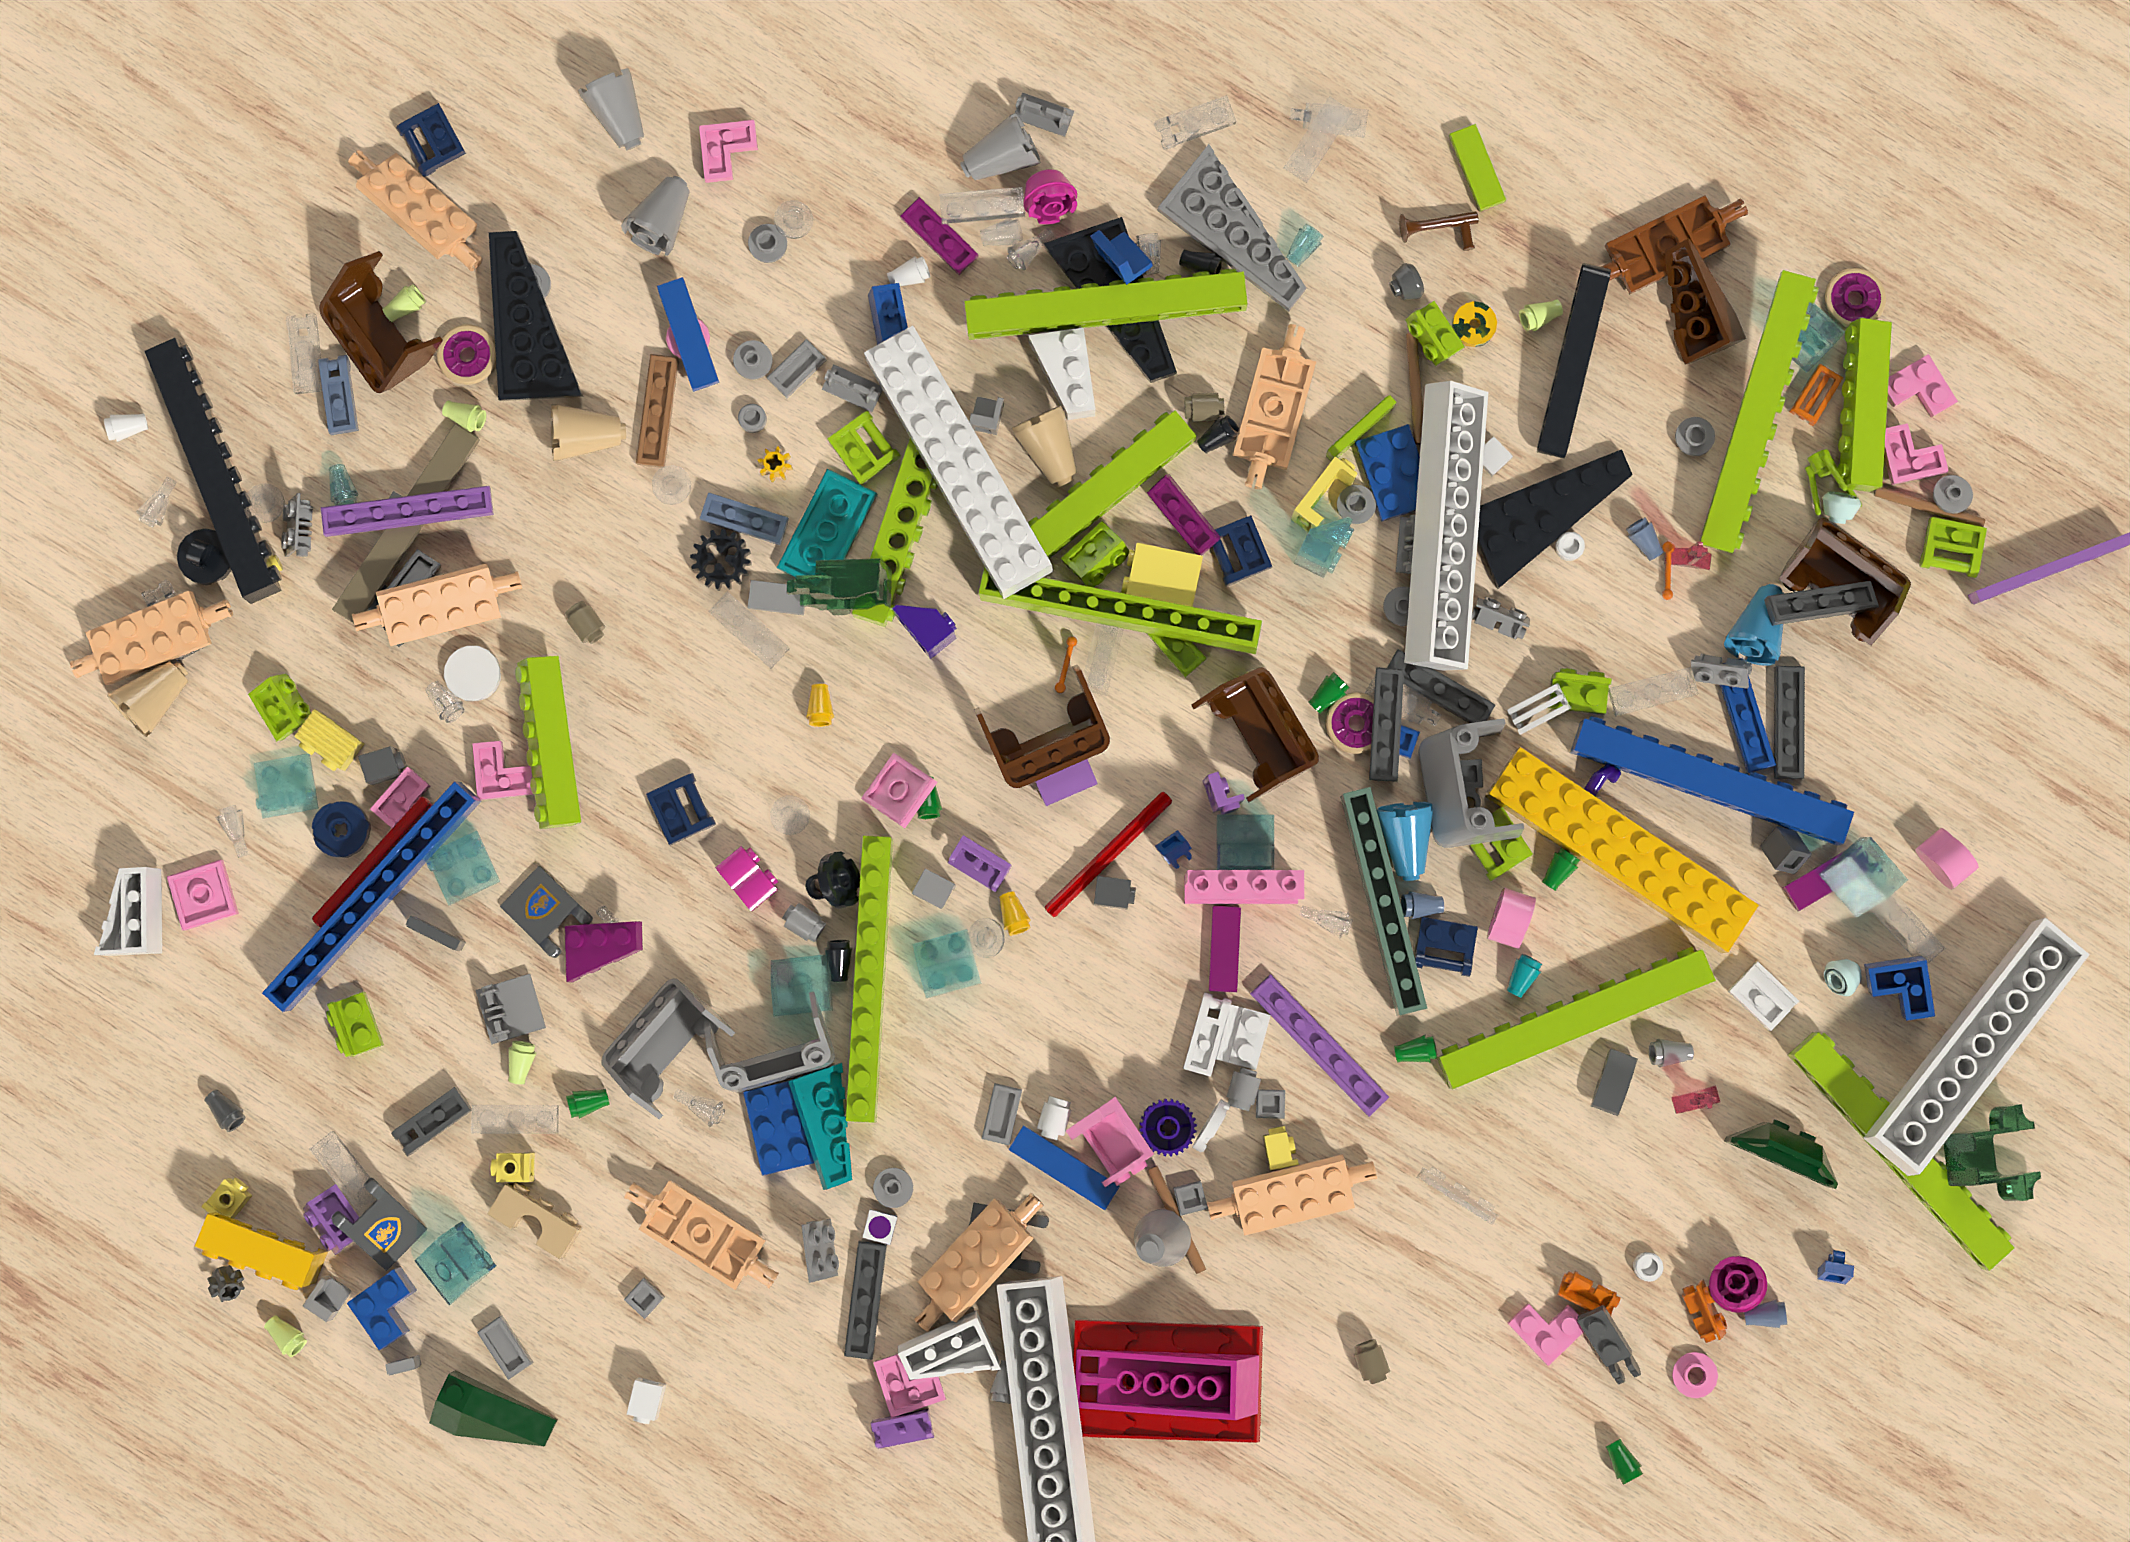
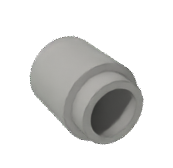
M800 903L796 907L790 905L782 918L786 921L784 924L785 928L806 941L809 939L815 942L826 926V923L821 920V916Z
M1242 1067L1240 1072L1234 1071L1227 1093L1229 1106L1249 1111L1250 1106L1254 1105L1261 1079L1256 1078V1071Z

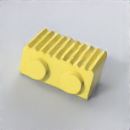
M316 709L312 711L294 736L301 741L298 745L300 748L311 755L317 752L324 757L321 763L333 771H336L337 768L346 771L365 745V743Z

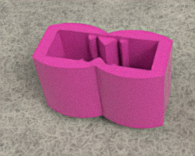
M740 846L715 868L748 909L753 912L778 891L775 885L779 881L769 869L764 872L757 863L761 859L751 847L745 850L744 847Z

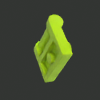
M869 411L862 413L827 438L860 485L901 457L897 449H892L872 421L873 416ZM863 427L884 455L879 460L876 459L857 433L859 428Z
M1935 517L1929 518L1919 566L1927 569L1931 566L1966 573L1967 577L1977 578L1987 528ZM1934 549L1971 555L1970 561L1968 563L1933 556Z
M1503 807L1492 813L1495 827L1514 825ZM1521 835L1519 838L1490 842L1503 861L1498 867L1482 843L1470 845L1488 872L1486 876L1490 881L1533 855Z

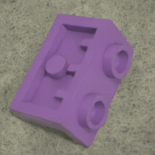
M1219 772L1209 774L1203 780L1213 813L1220 811L1221 815L1234 812L1240 808V803L1245 800L1244 794L1227 799V793H1230L1228 783L1225 777L1220 778Z
M336 1184L307 1202L303 1208L305 1211L303 1216L311 1228L316 1227L321 1234L319 1237L320 1241L327 1251L332 1250L336 1255L343 1248L354 1242L336 1227L331 1219L332 1215L337 1211L344 1214L352 1223L359 1218Z

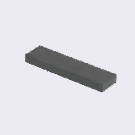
M1871 581L1771 595L1764 599L1772 626L1874 611L1879 607Z
M1397 649L1387 668L1404 669L1403 686L1468 723L1487 721L1496 704L1432 668L1404 663L1405 653Z
M1805 666L1774 667V760L1776 763L1774 766V779H1804Z
M1376 667L1369 780L1398 782L1404 669Z
M858 1241L844 1352L845 1357L873 1360L887 1244Z

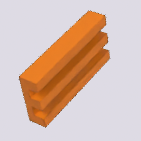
M1819 363L1789 412L1793 415H1798L1800 419L1809 422L1808 424L1814 426L1844 377ZM1821 372L1824 373V377L1804 410L1800 409L1799 407ZM1830 378L1834 379L1814 415H1810L1809 411Z

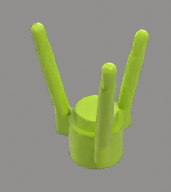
M1828 449L1818 451L1808 457L1810 465L1805 470L1809 477L1815 514L1817 516L1821 514L1815 479L1816 474H1818L1819 478L1832 474L1843 491L1857 497L1855 492L1848 489Z

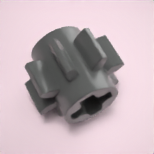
M230 1265L228 1267L216 1268L211 1277L207 1278L210 1284L208 1290L211 1297L218 1296L221 1302L236 1299L241 1290L245 1289L242 1283L244 1277L240 1269L234 1271Z

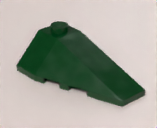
M455 1370L448 1374L435 1401L429 1424L454 1436L545 1447L558 1419Z

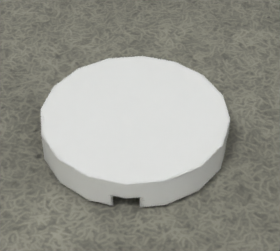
M465 646L457 649L448 658L444 668V679L448 689L456 697L474 702L488 698L497 690L501 681V669L498 659L489 650L480 646Z
M1220 1099L1201 1129L1192 1148L1199 1152H1204L1207 1148V1142L1214 1137L1223 1122L1226 1112L1230 1108L1229 1103Z

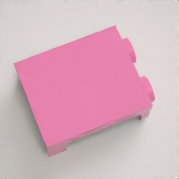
M1116 1097L1066 1130L1071 1140L1080 1134H1083L1110 1174V1177L1102 1182L1105 1187L1112 1182L1116 1186L1120 1185L1131 1177L1128 1173L1129 1171L1133 1175L1137 1174L1148 1166L1145 1160L1154 1155Z

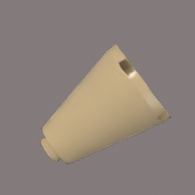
M551 404V418H553L551 426L553 461L621 445V440H626V423H620L619 417Z
M1061 405L1011 428L1015 437L1051 484L1057 482L1060 487L1074 480L1072 475L1077 473L1065 412Z
M168 661L110 692L107 697H109L110 702L127 721L129 720L134 725L136 724L134 728L147 737L152 733L188 683L186 676L189 673L179 662L172 664Z

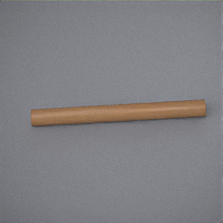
M1407 333L1406 342L1415 444L1419 445L1421 444L1423 404L1418 339L1413 337L1411 333Z
M1885 487L1874 491V496L1956 522L1984 527L1985 524L1984 518L1965 512L1957 514L1947 513L1941 510L1936 503Z
M1158 1166L1148 1169L1147 1171L1165 1209L1175 1212L1183 1220ZM1191 1237V1245L1186 1254L1195 1273L1198 1274L1205 1271L1206 1267Z

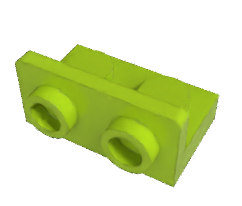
M1435 301L1420 310L1414 311L1405 319L1409 332L1418 339L1423 347L1424 355L1435 366L1465 348Z
M1101 521L1061 559L1082 580L1085 586L1094 588L1102 583L1116 566L1121 565L1129 555V549L1123 540Z
M1560 668V672H1555L1552 675L1551 686L1559 684L1571 707L1567 711L1606 714L1608 690L1612 678H1605V673L1589 671L1588 675H1579L1577 670ZM1556 692L1550 694L1549 700L1557 696ZM1559 701L1558 703H1556V704H1554V705H1552V706H1550V707H1548V708H1549V709H1558V708L1562 707L1563 705H1562V703Z
M286 673L270 676L248 694L276 742L284 740L301 727L311 714L309 706L302 699L294 681Z
M366 992L358 993L337 1002L327 1003L329 1010L326 1011V1016L331 1027L335 1026L338 1037L335 1038L341 1054L344 1053L346 1057H354L384 1045Z

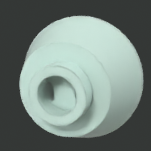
M1829 491L1822 498L1824 513L1830 516L1829 521L1834 523L1846 524V520H1852L1861 507L1858 497L1846 493Z
M1849 959L1830 961L1825 966L1824 979L1829 989L1835 994L1850 996L1861 982V969L1857 963Z

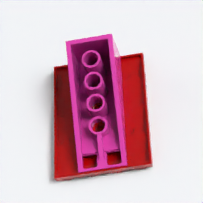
M1075 1320L1073 1366L1082 1437L1260 1442L1263 1326Z

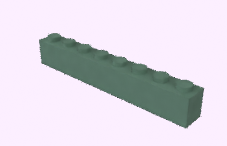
M1371 787L1344 793L1340 798L1396 1016L1428 1009Z

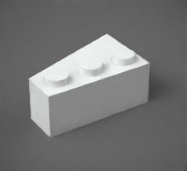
M1084 328L1028 335L1029 344L1059 404L1062 406L1067 420L1094 417L1095 403Z
M150 867L119 868L109 901L111 904L107 920L103 921L101 929L104 931L99 947L96 946L94 955L161 954V869Z
M976 1310L962 1316L957 1323L951 1321L898 1345V1355L910 1380L946 1376V1374L962 1372L964 1374L974 1373L973 1371L992 1369V1371L1001 1370L1000 1361Z

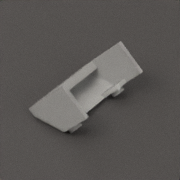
M1504 718L1462 724L1427 737L1420 744L1418 753L1426 800L1428 803H1432L1433 808L1431 823L1433 839L1443 848L1519 838L1524 830L1523 823L1495 827L1490 811L1483 807L1468 808L1459 754L1473 751L1477 747L1479 737L1501 734L1505 726Z
M670 979L608 1047L602 1056L601 1064L628 1097L660 1119L663 1115L653 1104L654 1100L658 1099L663 1092L664 1082L659 1075L695 1034L705 1038L704 1022H710L714 1034L719 1027L731 1037L735 1032L713 1009L678 979Z
M815 991L810 992L809 996L813 1020L819 1035L818 1039L740 1062L725 1065L709 1021L704 1022L706 1049L721 1087L732 1092H743L829 1067L834 1062V1048Z

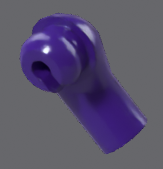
M1607 764L1591 776L1584 789L1596 797L1606 779L1611 783H1616L1621 775V771L1614 768L1615 765Z

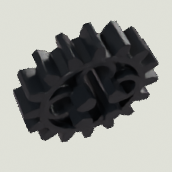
M725 529L721 530L720 535H717L714 530H710V538L707 539L704 535H701L702 545L695 543L693 545L698 552L697 554H690V558L697 561V563L691 566V569L693 571H700L696 576L699 581L706 578V587L709 588L715 583L716 590L720 591L722 584H725L731 590V582L735 581L740 585L742 584L739 578L740 575H749L744 568L745 566L752 565L751 560L745 558L751 554L750 549H742L746 542L744 539L736 541L737 533L733 532L728 537ZM710 545H716V550L722 557H725L728 565L735 568L733 574H725V568L720 563H717L718 561L712 553H708ZM730 547L737 548V552L734 555H728ZM709 564L715 565V570L712 573H707L705 570Z

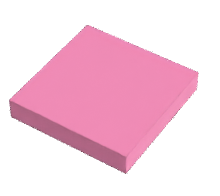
M893 753L861 799L903 828H906L938 782Z
M218 860L167 876L183 931L239 914L224 860Z

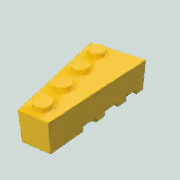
M216 1212L207 1214L194 1246L202 1249V1255L213 1259H218L219 1256L229 1260L228 1264L232 1267L243 1270L245 1267L256 1270V1276L268 1280L275 1277L282 1280L281 1285L293 1290L316 1283L328 1251L318 1248L317 1251L311 1252L305 1250L306 1246L303 1242L284 1239L282 1242L278 1240L279 1236L277 1233L264 1229L253 1231L251 1230L253 1227L251 1224Z

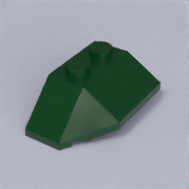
M1775 1119L1773 1123L1762 1122L1725 1138L1724 1142L1823 1186L1836 1189L1838 1186L1823 1146L1815 1143L1816 1137L1800 1131L1799 1135L1788 1131L1790 1126Z

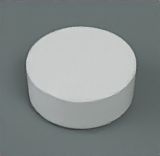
M1575 532L1564 533L1556 542V553L1565 561L1578 559L1585 549L1583 538Z
M1644 1252L1635 1258L1633 1270L1638 1278L1651 1282L1661 1276L1663 1263L1656 1254Z

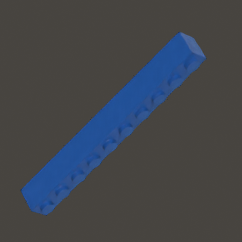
M1590 716L1589 720L1583 719L1580 721L1570 751L1571 754L1603 765H1615L1614 768L1787 829L1795 830L1836 846L1842 845L1845 842L1854 815V811L1848 810V805L1835 800H1831L1828 803L1820 800L1821 796L1810 791H1804L1803 794L1793 791L1794 786L1780 781L1777 784L1767 782V777L1759 773L1750 772V775L1739 772L1740 767L1733 764L1724 763L1721 766L1712 763L1713 758L1704 754L1697 753L1696 757L1686 754V749L1678 745L1670 744L1669 747L1660 745V740L1648 735H1643L1642 738L1632 735L1633 731L1623 726H1616V729L1605 725V720Z
M454 781L262 994L282 1012L291 1011L480 804L481 800L462 782Z

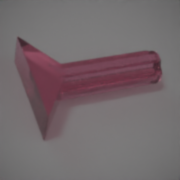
M1698 541L1690 548H1675L1671 553V565L1710 570L1712 554L1707 553L1708 548H1704L1703 542Z
M1716 1086L1671 1097L1676 1114L1696 1109H1711L1713 1104L1721 1102Z

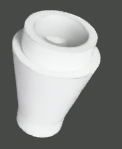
M914 256L895 270L887 273L890 284L899 283L900 286L925 283V279L930 278V272L924 258H916Z
M144 413L110 415V418L104 419L109 441L116 440L119 442L141 431L148 430Z

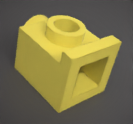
M1285 1126L1268 1129L1269 1134L1263 1135L1269 1169L1274 1170L1299 1165L1298 1159H1292L1291 1154L1296 1153L1293 1136H1287Z
M496 1153V1159L491 1160V1176H496V1182L534 1181L535 1153ZM509 1162L515 1165L513 1173H509L506 1170V1165Z
M228 1178L223 1180L208 1201L201 1207L208 1213L216 1212L234 1219L252 1195L246 1191L248 1186L238 1178ZM225 1194L231 1198L228 1205L222 1200Z

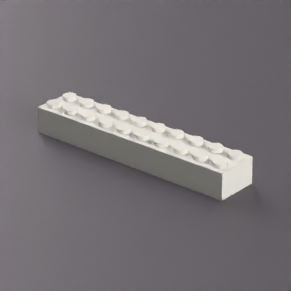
M914 326L864 352L869 367L1003 599L1053 572L1050 560Z
M1453 381L1425 384L1404 663L1442 671L1468 669L1488 405L1487 391Z
M2047 918L2032 921L1868 1131L1864 1139L1907 1176L1920 1174L2090 954Z
M1062 1276L1008 1281L998 1284L997 1292L1028 1542H1096Z

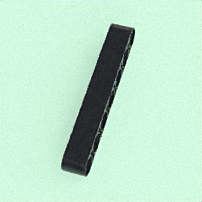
M1583 263L1581 266L1538 441L1537 453L1563 459L1566 457L1611 269Z

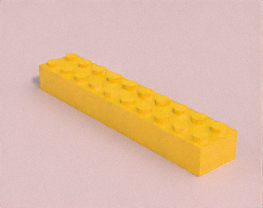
M1521 747L1515 750L1485 795L1486 798L1503 807L1504 810L1567 850L1721 954L1730 951L1759 906Z

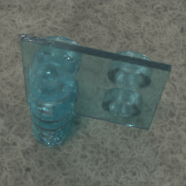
M309 753L254 763L259 798H256L257 809H261L263 819L319 809Z
M478 831L439 848L426 861L429 870L434 872L448 906L500 882Z

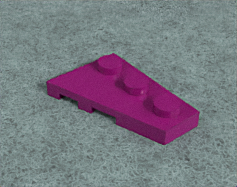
M642 921L565 926L566 982H575L581 979L580 977L597 972L610 963L618 962L642 951Z

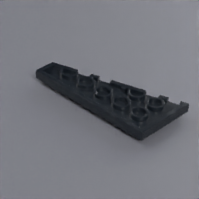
M1122 217L1043 243L1044 248L1076 289H1082V285L1096 283L1098 287L1109 286V283L1112 281L1122 280L1098 254L1090 237L1098 230L1109 241L1123 232L1128 235ZM1143 274L1138 276L1130 283H1137L1138 279L1144 278ZM1159 320L1106 326L1150 383L1177 374Z
M517 231L488 232L498 400L513 401L584 397L519 233Z

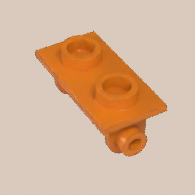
M1570 1271L1567 1274L1564 1273L1558 1295L1589 1311L1604 1305L1610 1316L1612 1315L1613 1308L1618 1306L1621 1299L1617 1296V1292L1598 1285L1596 1289L1593 1288L1594 1281L1578 1274L1576 1271L1574 1273Z
M1704 1279L1696 1285V1289L1693 1285L1683 1288L1684 1294L1682 1297L1689 1313L1693 1314L1700 1311L1702 1316L1693 1319L1700 1339L1704 1338L1705 1343L1716 1339V1334L1718 1340H1721L1726 1334L1727 1323L1723 1314L1717 1312L1714 1305L1715 1301Z

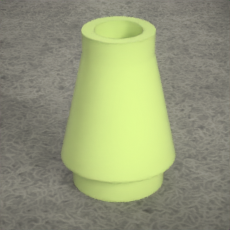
M412 284L409 287L404 286L382 310L391 322H394L398 318L422 309V305L426 303V300L420 290Z
M1557 299L1550 302L1528 304L1519 311L1520 322L1526 331H1536L1556 317L1563 315L1562 305Z
M448 400L443 406L442 415L453 420L469 432L474 430L480 431L485 424L486 411L482 410L479 405L457 403Z
M525 1041L512 1042V1047L508 1048V1082L525 1084L527 1074L537 1054L534 1051V1044Z
M277 1315L270 1318L264 1326L283 1355L287 1354L289 1357H293L307 1343L303 1332L286 1323Z

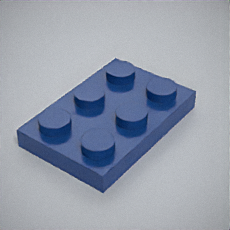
M1409 424L1356 441L1355 446L1370 490L1374 494L1381 522L1416 511L1420 456Z
M789 1082L743 1092L762 1176L813 1164L814 1160Z

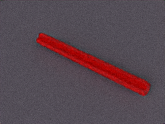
M1161 792L1045 905V910L1052 917H1056L1172 803L1170 796L1165 792Z
M420 797L312 916V920L317 926L321 928L431 808L433 804L428 799Z

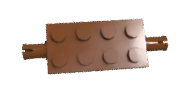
M1706 195L1607 242L1605 248L1612 261L1601 267L1611 269L1609 281L1619 276L1630 295L1667 277L1665 251L1686 239L1692 241L1702 259L1729 247L1731 243L1726 236L1725 228L1728 223L1748 215V209L1746 206H1741L1745 204L1741 198L1721 209L1718 207L1714 208L1710 205Z

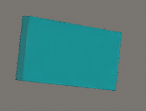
M827 469L777 569L828 593L878 494Z

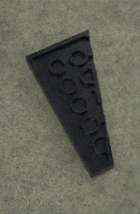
M1622 449L1480 505L1477 542L1497 590L1633 475Z

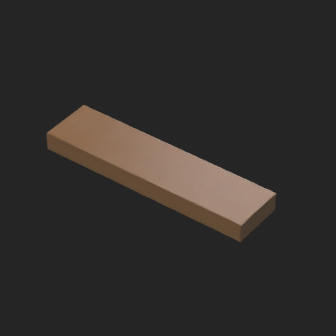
M650 354L636 458L637 465L665 468L679 364L678 357Z

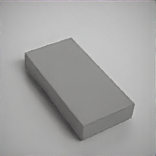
M806 339L767 379L788 398L827 360Z
M751 580L747 608L804 616L807 587Z
M994 1083L982 1139L1010 1145L1022 1089Z
M503 1315L477 1332L508 1380L534 1363Z

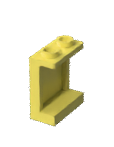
M1334 457L1295 508L1291 520L1313 536L1320 528L1324 519L1313 508L1335 479H1339L1345 485L1351 486L1358 474L1354 471L1356 467L1345 458L1340 460Z
M1137 543L1136 549H1130L1127 566H1132L1130 577L1124 576L1121 593L1193 607L1203 556Z

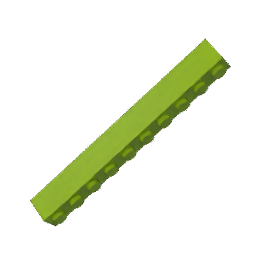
M1225 269L1220 272L1221 274L1209 275V272H1197L1193 274V277L1186 278L1176 274L1166 276L1165 280L1158 281L1147 277L1138 279L1137 283H1129L1127 285L1123 280L1112 281L1109 283V286L1098 287L1096 283L1082 285V289L1072 290L1068 286L1054 288L1053 292L1044 293L1041 289L1026 291L1025 295L1004 292L998 294L996 298L976 295L970 297V300L965 301L969 340L1246 311L1248 303L1244 271L1237 272V269Z
M1782 270L1699 545L1731 554L1735 548L1740 549L1744 533L1740 532L1743 521H1749L1753 507L1748 505L1751 494H1757L1761 481L1756 476L1759 467H1765L1769 451H1765L1767 440L1773 441L1777 429V424H1774L1773 420L1776 412L1781 413L1786 397L1781 396L1784 385H1790L1794 370L1789 368L1792 357L1797 359L1802 346V342L1798 341L1801 330L1806 331L1811 316L1806 314L1809 303L1814 304L1819 287L1814 286L1815 278Z
M985 566L979 589L980 600L1251 654H1256L1262 620L1047 578H1041L1003 599Z
M863 836L846 1108V1121L877 1122L893 852L892 837Z
M1693 947L1686 948L1677 952L1678 958L1668 962L1666 957L1651 963L1652 969L1642 972L1638 968L1624 974L1626 979L1616 983L1614 979L1599 984V991L1591 994L1588 990L1573 995L1574 1001L1563 1005L1562 1000L1546 1006L1548 1012L1538 1016L1536 1011L1521 1016V1023L1511 1026L1510 1022L1493 1028L1495 1033L1485 1037L1483 1033L1468 1038V1045L1458 1048V1045L1454 1044L1442 1049L1443 1055L1437 1057L1449 1089H1455L1716 981L1703 949L1694 951Z
M1812 1032L1788 1056L1864 1139L1865 1135L1890 1103L1885 1098L1881 1097L1879 1099L1872 1091L1874 1089L1873 1084L1865 1076L1859 1077L1853 1070L1855 1067L1853 1062L1846 1055L1842 1054L1840 1056L1833 1048L1835 1043L1827 1034L1823 1033L1821 1035L1819 1032ZM1868 1143L1981 1269L1990 1271L2015 1248L2009 1242L2012 1239L2011 1236L2001 1226L1996 1228L1989 1220L1992 1217L1991 1214L1982 1205L1976 1206L1970 1199L1972 1196L1971 1192L1962 1183L1956 1184L1950 1177L1953 1174L1952 1171L1943 1162L1937 1163L1932 1158L1920 1174L1907 1176Z

